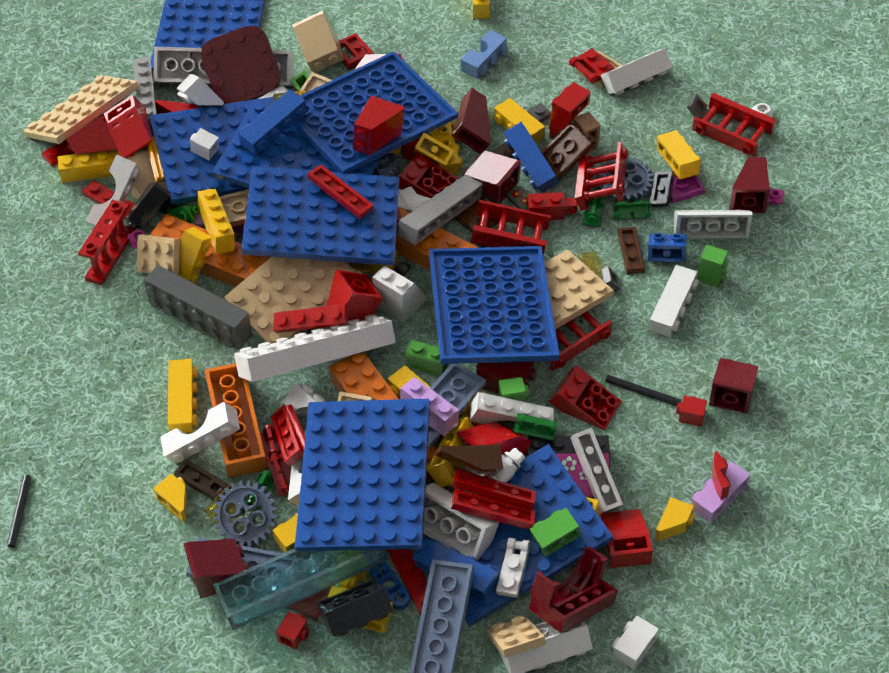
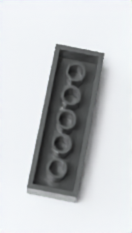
M157 265L144 279L148 301L153 307H159L166 314L178 317L181 322L193 325L196 330L208 333L214 340L219 339L223 341L229 348L234 347L240 350L253 335L249 312L160 265Z

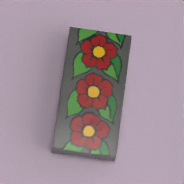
M519 186L507 193L506 198L517 208L526 210V199L529 193Z

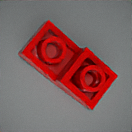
M717 451L714 452L712 479L721 500L728 497L731 485L726 476L728 469L727 461Z

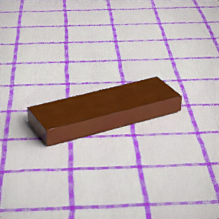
M636 227L618 228L617 234L626 274L644 273L645 266Z

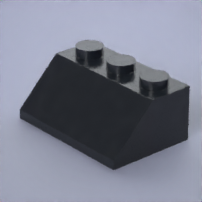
M375 579L316 602L319 613L333 637L344 636L353 628H363L368 625V622L375 619H384L389 613L393 612L385 588Z

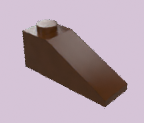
M501 445L440 446L435 451V456L472 473L484 474V477H495L503 470Z

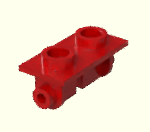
M266 424L260 436L267 460L270 459L271 455H280L282 452L274 427L271 424Z
M273 454L266 462L272 473L278 495L282 497L289 494L291 468L285 463L282 454Z

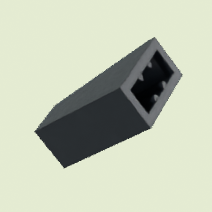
M157 182L149 183L126 216L127 224L135 230L137 228L143 229L171 192Z

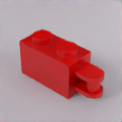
M563 192L527 194L526 210L551 215L550 221L564 220V215L575 214L578 210L576 199L564 198Z

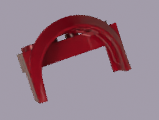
M585 547L582 557L569 576L560 585L559 582L554 583L544 576L541 571H538L531 589L529 610L551 625L555 630L562 633L613 605L618 590L602 579L608 558L592 547Z

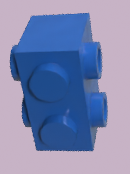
M662 233L649 234L648 261L686 262L687 235L679 233L672 235Z

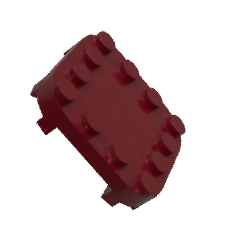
M244 26L207 41L201 48L202 62L212 90L224 104L254 99L271 92L280 84L282 78L281 71L270 45L269 37L258 26Z

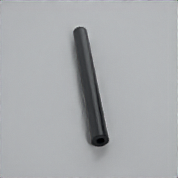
M607 375V383L675 406L678 405V402H682V399Z
M27 474L23 475L8 538V547L15 548L31 481V476Z

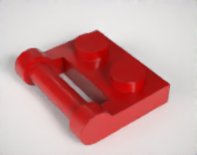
M356 33L339 40L341 50L345 47L354 57L350 59L342 50L343 62L348 70L354 69L365 55L374 54Z
M593 48L569 60V65L586 76L591 84L601 80L602 74L614 69V66Z

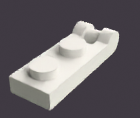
M516 538L508 539L507 550L496 589L497 595L518 598L531 546L529 540L521 542L516 541ZM515 549L521 550L520 555L514 554Z

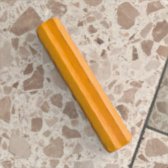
M153 136V142L147 146L155 181L157 183L164 182L165 176L155 137Z

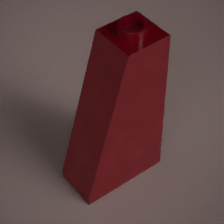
M471 88L462 98L452 136L477 153L482 154L491 144L486 96Z

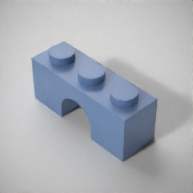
M489 30L480 39L481 52H475L470 49L461 58V71L476 79L486 74L488 68L494 65L501 55L506 53L508 49L507 38Z

